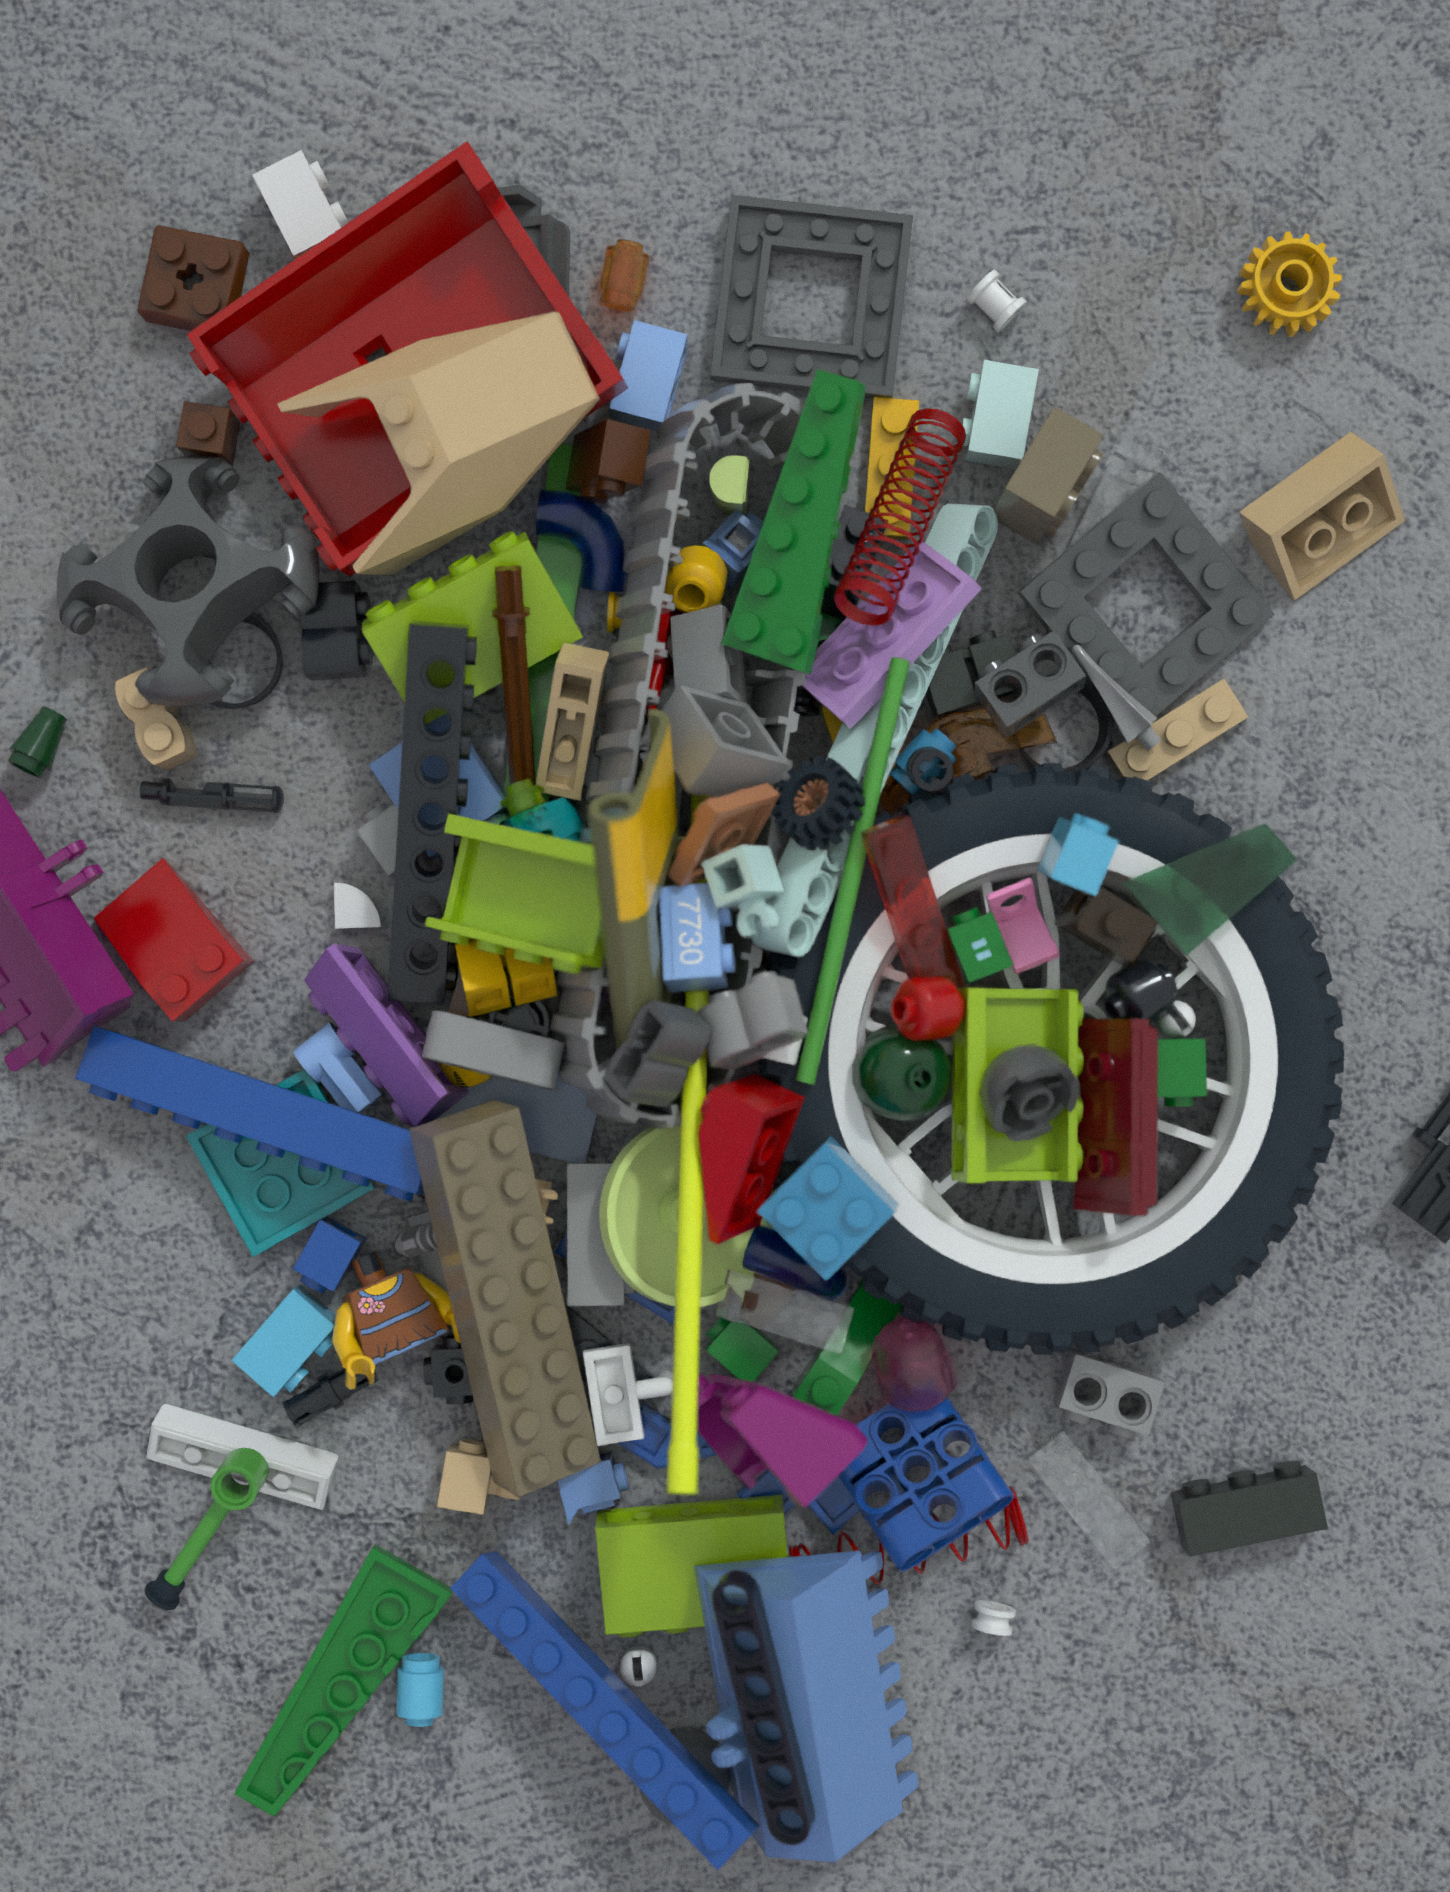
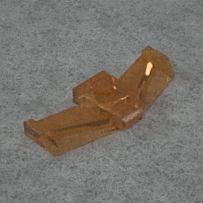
M984 708L965 712L953 711L933 720L932 724L925 729L931 734L937 728L956 745V748L951 752L957 759L953 764L951 779L970 773L974 780L994 773L987 757L989 754L1057 743L1045 714L1007 739ZM909 741L907 744H905V745L900 749L899 754L904 750V748H905L911 741ZM889 775L881 791L879 801L883 811L892 814L907 802L911 795Z

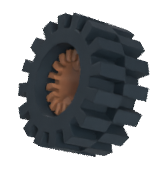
M822 756L814 757L813 764L808 759L801 761L802 769L800 771L792 767L787 772L791 776L788 782L780 780L777 787L782 790V793L776 802L777 806L773 807L771 811L772 815L776 818L774 820L775 823L801 847L804 846L812 851H815L816 846L821 850L829 849V840L836 845L841 843L843 839L840 834L845 830L850 835L855 830L850 823L852 820H861L863 813L858 807L865 806V798L861 795L864 793V790L858 781L834 759L828 757L825 760ZM824 798V799L820 802V806H819L818 801H819L820 799Z

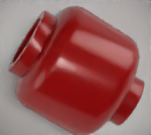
M941 976L914 977L904 980L897 988L891 1002L890 1011L897 1028L906 1038L914 1041L943 1039L950 1037L958 1029L965 1015V1001L957 987L947 978Z

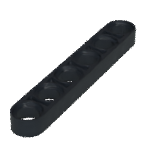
M732 1570L726 1572L715 1586L712 1593V1606L768 1829L777 1841L785 1845H797L807 1839L815 1820L811 1793L760 1587L749 1573L742 1570ZM727 1586L741 1588L748 1597V1603L743 1606L730 1603L725 1597L724 1588ZM740 1631L752 1633L759 1642V1648L754 1651L741 1648L735 1639V1634ZM751 1676L763 1678L770 1687V1693L764 1696L753 1693L748 1688L746 1679ZM762 1721L774 1723L781 1731V1738L769 1740L763 1737L758 1730L757 1724ZM775 1765L786 1768L792 1776V1782L780 1784L774 1781L769 1774L768 1768ZM784 1810L796 1812L802 1818L803 1826L791 1828L785 1825L779 1813Z

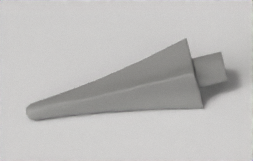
M1074 645L1071 649L1072 654L1095 685L1127 744L1136 738L1145 750L1149 751L1162 740L1151 727L1157 717L1119 686L1094 662L1081 646Z

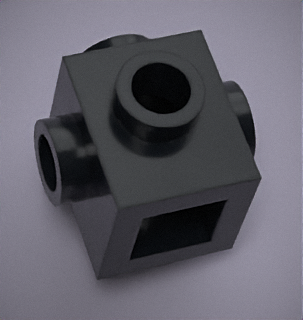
M454 1335L442 1337V1344H436L432 1348L431 1357L424 1358L425 1385H433V1398L446 1397V1404L474 1402V1397L461 1343L455 1340ZM452 1365H459L463 1369L464 1374L456 1373Z

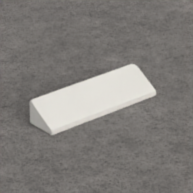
M169 1404L161 1406L151 1425L146 1459L212 1478L230 1452L238 1448H251L258 1451L265 1458L269 1468L268 1478L260 1492L316 1509H324L338 1462V1455L336 1453ZM231 1473L236 1482L244 1485L248 1484L247 1479L243 1475Z

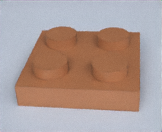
M764 783L747 789L741 788L734 793L721 797L706 799L696 809L693 816L695 821L687 837L676 848L675 855L677 857L667 875L679 887L706 879L701 862L739 845H754L780 794L770 784Z

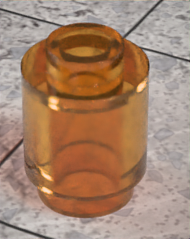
M618 239L616 246L610 245L606 247L597 289L601 294L599 303L602 306L623 312H635L637 302H641L651 259L650 255L643 252L644 246L631 240Z

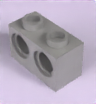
M1070 1348L1053 1401L1059 1408L1064 1409L1062 1416L1086 1425H1089L1091 1418L1108 1423L1107 1431L1133 1439L1135 1432L1149 1436L1165 1382L1157 1375L1088 1353L1082 1354L1078 1350ZM1083 1378L1095 1379L1096 1391L1094 1395L1086 1400L1076 1399L1074 1396L1076 1383ZM1128 1392L1139 1393L1140 1405L1138 1409L1131 1414L1120 1413L1118 1407L1120 1398Z

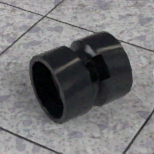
M509 994L511 1007L493 1011L489 1014L490 1024L549 1038L552 1034L549 1030L552 1012L543 1000L516 1006L513 994Z

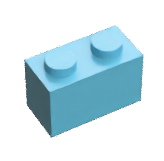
M1074 813L1072 821L1059 817L1037 870L1052 879L1096 896L1119 841L1106 836L1110 827L1077 813Z
M299 1285L288 1294L231 1361L272 1397L276 1396L284 1388L291 1393L309 1373L303 1366L310 1357L316 1353L322 1358L333 1346L332 1336L336 1315L306 1288Z

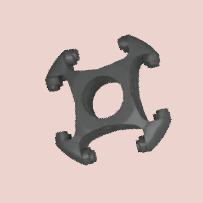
M181 456L154 462L155 466L146 474V478L142 481L144 485L156 497L160 498L162 495L166 497L135 533L113 552L96 563L94 561L97 559V556L83 542H80L77 546L74 544L66 553L62 552L57 576L59 618L62 624L72 632L79 635L89 632L95 624V608L99 605L109 604L117 606L140 619L159 633L167 650L165 663L160 668L142 672L138 676L135 686L139 694L150 704L168 707L199 706L223 700L222 697L231 689L230 685L234 682V679L218 664L214 668L207 665L203 669L218 647L235 626L279 592L283 597L280 604L295 619L300 615L304 616L311 608H315L320 577L316 540L304 528L297 525L290 526L281 537V548L268 552L258 550L242 542L218 526L206 512V500L213 492L215 494L228 493L237 486L240 478L236 469L227 463L225 459L219 457ZM196 556L214 557L217 559L214 575L202 591L189 599L178 602L158 600L161 581L168 571L182 560Z

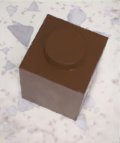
M184 401L176 447L185 456L219 457L225 459L227 463L233 466L240 420L230 408Z

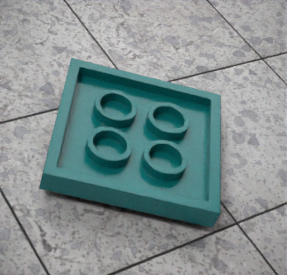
M305 1069L277 1084V1086L330 1103L320 1084ZM205 1124L186 1135L252 1257L257 1256L377 1188L372 1179L368 1187L341 1178L344 1170L331 1165L327 1166L326 1172L300 1165L298 1163L301 1155L285 1150L283 1158L256 1150L258 1141L243 1136L241 1144L214 1135L216 1126Z

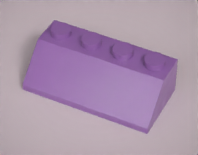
M336 943L329 946L304 979L312 990L308 994L310 1001L320 1013L325 1016L327 1014L331 1015L340 1027L336 1030L338 1038L351 1052L358 1051L367 1063L363 1067L364 1072L375 1086L380 1089L382 1087L386 1088L395 1100L391 1103V1107L406 1125L412 1123L414 1127L436 1120L466 1096L469 1091L466 1087H458L452 1084L436 1062L421 1058L426 1034L401 1001L388 1000V984L363 951L358 947Z

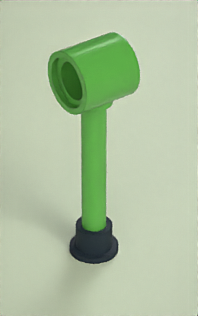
M251 1448L233 1450L227 1455L212 1477L210 1489L215 1500L170 1568L161 1571L157 1579L150 1581L144 1589L146 1597L157 1607L165 1610H174L180 1602L179 1594L185 1587V1577L229 1511L242 1510L251 1505L265 1484L269 1473L268 1464L258 1451ZM231 1473L243 1475L247 1479L248 1484L244 1485L236 1482Z

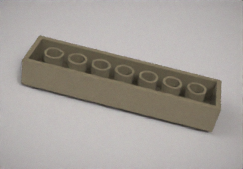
M492 1100L411 1128L409 1132L495 1484L519 1498L596 1465L601 1460L519 1107Z

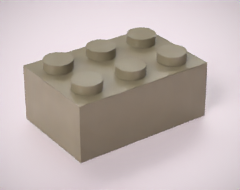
M1054 406L1005 487L994 509L998 522L1038 545L1044 534L1053 538L1077 500L1079 492L1104 454L1096 449L1104 435Z

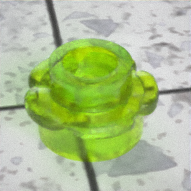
M525 779L506 787L505 792L507 796L500 801L502 807H507L509 815L512 817L533 807L545 804L541 794L545 789L543 786L533 785L531 779Z

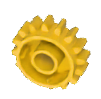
M1287 231L1279 242L1272 236H1269L1262 244L1263 250L1255 247L1247 257L1250 263H1245L1239 272V275L1247 280L1242 282L1237 288V294L1249 296V299L1242 306L1243 312L1251 310L1257 312L1258 315L1253 322L1256 327L1265 320L1269 322V334L1274 335L1281 326L1286 328L1288 337H1294L1300 325L1309 333L1317 325L1316 319L1324 322L1332 312L1329 306H1334L1340 298V294L1332 290L1342 281V275L1334 274L1333 266L1338 260L1336 257L1328 258L1324 252L1326 247L1324 242L1318 245L1310 242V234L1305 233L1301 239L1293 238L1290 231ZM1285 276L1286 278H1292V281L1295 280L1299 291L1286 289L1281 282V278Z

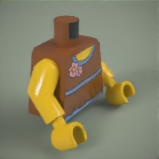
M377 1251L351 1262L362 1288L342 1297L343 1304L336 1311L332 1344L342 1366L346 1369L345 1382L348 1389H355L356 1374H364L368 1377L370 1385L373 1384L376 1364L448 1332L447 1325H452L454 1338L460 1343L449 1293L422 1273H413L409 1268L387 1276Z

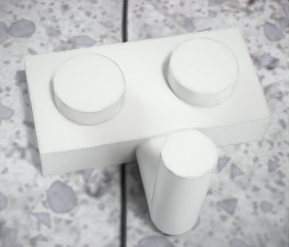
M630 1343L584 1350L583 1357L597 1446L644 1439L645 1435L639 1400L671 1394L673 1391V1372L664 1370L660 1372L658 1378L636 1381Z

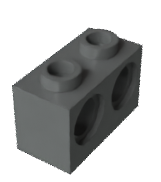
M1054 630L1044 637L1039 633L1029 637L1016 649L1017 655L1004 663L1001 659L995 660L984 667L977 675L979 680L975 682V696L1006 739L1084 688L1086 674ZM1042 660H1050L1057 664L1059 672L1053 676L1044 677L1035 671L1034 665ZM1009 685L1015 687L1021 696L1014 702L1005 703L995 696V691L1002 686Z

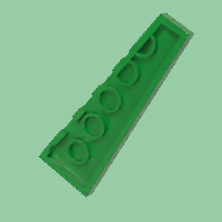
M817 369L721 643L811 675L822 623L823 615L820 614L824 588L829 586L832 570L829 567L833 541L837 540L840 522L837 519L842 494L847 491L851 470L850 458L854 453L866 386L860 381Z
M375 1544L234 1794L275 1817L357 1712L361 1710L414 1641L417 1640L446 1604L453 1593L450 1589L451 1587Z

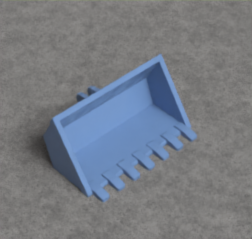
M860 1551L694 1566L720 1712L714 1719H710L706 1726L708 1735L712 1739L724 1740L711 1753L712 1760L717 1767H729L734 1798L760 1824L758 1829L752 1834V1837L766 1857L837 1862L887 1821H892L902 1813L901 1801L918 1787L916 1772L908 1770L897 1776L895 1766L912 1752L911 1736L902 1734L892 1740L889 1728L907 1714L905 1700L896 1698L885 1704L884 1691L901 1678L900 1665L891 1661L879 1667L878 1654L895 1642L893 1626L884 1625L873 1630L872 1617L889 1605L887 1589L878 1588L867 1593L865 1581L883 1568L881 1552L872 1551L861 1556ZM732 1570H742L749 1573L760 1587L811 1793L815 1820L807 1839L797 1845H785L777 1841L768 1829L712 1606V1593L715 1586L726 1572ZM727 1586L724 1588L725 1597L730 1603L737 1606H743L748 1603V1597L741 1588L737 1586ZM740 1631L735 1634V1639L741 1648L748 1651H754L759 1648V1642L752 1633ZM751 1676L746 1679L747 1686L753 1693L762 1696L770 1693V1687L763 1678ZM762 1721L757 1724L758 1730L763 1737L769 1740L781 1738V1731L774 1723ZM776 1765L768 1768L769 1774L774 1781L780 1784L792 1782V1776L786 1768ZM784 1810L779 1813L785 1825L791 1828L803 1826V1820L796 1812Z

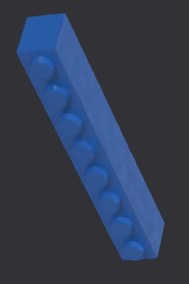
M93 1026L75 1078L91 1084L89 1093L116 1101L118 1094L133 1098L130 1107L154 1115L158 1114L159 1108L174 1112L173 1122L191 1128L199 1129L201 1122L216 1126L214 1135L241 1144L243 1136L257 1140L256 1150L283 1158L285 1150L301 1155L298 1164L321 1172H326L328 1165L343 1169L342 1179L366 1187L369 1186L371 1179L387 1184L384 1193L412 1202L414 1194L425 1196L409 1129L115 1031Z
M497 1551L481 1554L452 1585L450 1589L717 1870L758 1829L760 1824Z

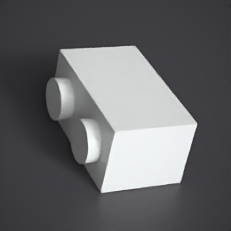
M302 150L252 174L295 259L349 223L338 201L329 205L323 190L330 187L318 161L309 165Z

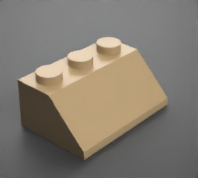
M1349 432L1239 512L1251 545L1293 600L1298 599L1405 521L1384 454L1352 432Z

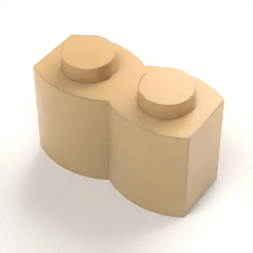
M145 667L116 681V697L124 714L135 723V737L142 754L153 765L168 771L196 758V743L189 727L182 719L177 717V707L150 704L139 694L135 682L142 672L149 670Z

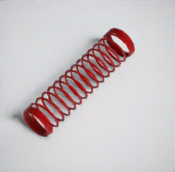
M925 408L916 411L908 422L903 439L900 441L899 448L895 452L894 461L890 464L889 472L885 475L884 484L880 487L879 495L875 498L874 507L870 510L864 530L860 533L859 542L855 545L854 553L850 556L849 565L845 568L844 577L840 580L834 594V601L838 609L855 622L876 626L886 624L891 620L896 606L895 603L899 601V592L904 589V580L909 577V568L914 565V557L919 553V545L924 541V533L928 531L929 521L933 519L934 510L938 508V499L943 496V487L948 483V476L952 474L953 464L957 462L958 453L962 450L967 435L963 425L948 412ZM921 419H933V420H936V421H939V422H935V421H919V422H916V421H917V420H921ZM932 424L942 427L951 432L956 437L958 443L952 445L948 440L939 435L929 432H917L915 426ZM921 436L937 438L948 446L933 444ZM911 447H918L925 453L944 457L948 464H938L928 457L917 455ZM908 449L912 455H904L903 450ZM948 456H953V460L951 461ZM906 458H916L926 465L937 467L943 475L936 476L924 469L914 467L909 464ZM903 460L907 466L899 467L898 462ZM944 467H949L947 472L943 469ZM901 470H913L923 477L933 479L938 486L929 487L918 480L908 478ZM898 471L903 478H894L893 473ZM944 478L943 483L941 484L938 479ZM896 481H907L920 489L928 490L933 498H923L914 492L904 490ZM894 483L898 489H889V484ZM939 489L938 495H936V493L933 490ZM892 493H904L910 498L922 501L928 509H917L908 503L901 502ZM889 494L893 501H885L884 496ZM934 501V505L931 506L928 502ZM887 504L900 505L902 508L916 512L923 518V521L911 520L904 515L896 514ZM884 506L889 513H880L879 507ZM930 512L929 517L926 518L923 513ZM882 516H892L910 523L918 532H907L899 527L892 526ZM879 517L884 524H875L874 519ZM918 524H925L924 529H921ZM878 528H888L906 535L913 541V544L900 543L895 539L888 538ZM874 529L879 536H870L869 530ZM920 535L919 540L916 541L913 536ZM873 540H884L904 549L908 555H897L884 550ZM870 541L875 548H865L864 542ZM909 547H915L913 553L908 549ZM864 552L870 560H860L859 554ZM869 552H879L898 560L903 567H894L882 563L871 556ZM910 558L909 564L907 565L902 559ZM859 564L866 572H855L854 566ZM864 564H874L893 572L898 579L885 578L875 574L865 567ZM905 570L904 576L902 577L897 571ZM858 575L879 579L888 584L893 591H887L876 582L860 578ZM900 582L899 588H896L892 583ZM850 589L860 599L872 605L886 606L888 611L885 614L878 615L859 609L848 600L844 590ZM856 590H862L864 592L870 593L878 599H880L882 602H877L869 598H866Z

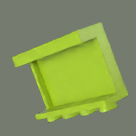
M510 531L499 536L489 544L491 550L476 559L472 554L466 555L448 567L449 574L435 582L431 577L425 578L407 590L408 597L395 604H392L390 600H386L374 606L366 613L368 619L362 622V632L404 702L409 624L411 621L469 625L468 636L477 637L476 665H466L465 684L474 685V698L503 682L497 619L492 617V610L497 608L495 567L521 566L523 603L525 607L530 608V615L526 617L528 668L561 650L563 643L572 644L583 638L577 622L561 598L526 532L516 536L514 531ZM436 660L428 667L430 679L438 685L449 684L455 678L454 668L447 661ZM442 708L429 710L425 714L426 724L448 712Z
M448 814L444 832L462 836L444 916L442 919L427 917L425 926L442 930L441 940L468 945L469 937L478 939L476 949L504 955L506 947L515 949L513 958L542 964L543 956L552 958L551 968L580 974L582 965L601 969L605 951L593 845Z
M957 988L965 1001V1015L958 1029L952 1034V1180L964 1183L1052 1180L1076 1182L1077 1171L1081 1169L1083 1162L1082 1148L1077 1142V1123H1080L1083 1115V1103L1080 1095L1074 1109L1070 1113L1065 1107L1057 1117L1049 1122L1053 1128L1051 1131L1031 1140L1011 1141L1005 1133L996 1132L985 1116L980 1097V1088L984 1071L999 1054L1013 1047L1035 1044L1056 1052L1078 1079V1075L1081 1074L1083 1068V1054L1080 1047H1078V1028L1083 1021V1005L1080 999H1078L1077 989Z
M782 1495L597 1510L595 1531L605 1635L617 1634L620 1637L630 1638L639 1636L645 1631L663 1630L666 1633L678 1634L693 1627H705L694 1566L788 1557Z

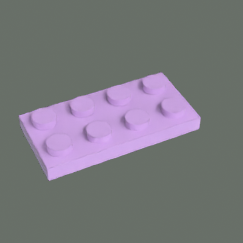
M925 542L919 545V553L914 557V565L909 568V577L904 580V589L899 592V601L895 603L896 606L891 620L886 624L871 626L855 622L847 617L816 650L811 675L806 674L805 683L801 686L850 729L883 696L891 657L910 661V667L982 589L971 576ZM912 547L910 549L912 553L914 552L915 547ZM910 558L902 559L907 565L909 564ZM898 562L894 567H903V565ZM905 570L897 571L902 577L904 576ZM891 571L885 576V578L898 579ZM882 581L878 583L887 591H893L888 584ZM900 582L892 583L896 588H899ZM870 593L866 596V598L873 601L882 602ZM862 601L857 606L859 609L878 615L885 614L888 611L886 606L872 605L866 601Z

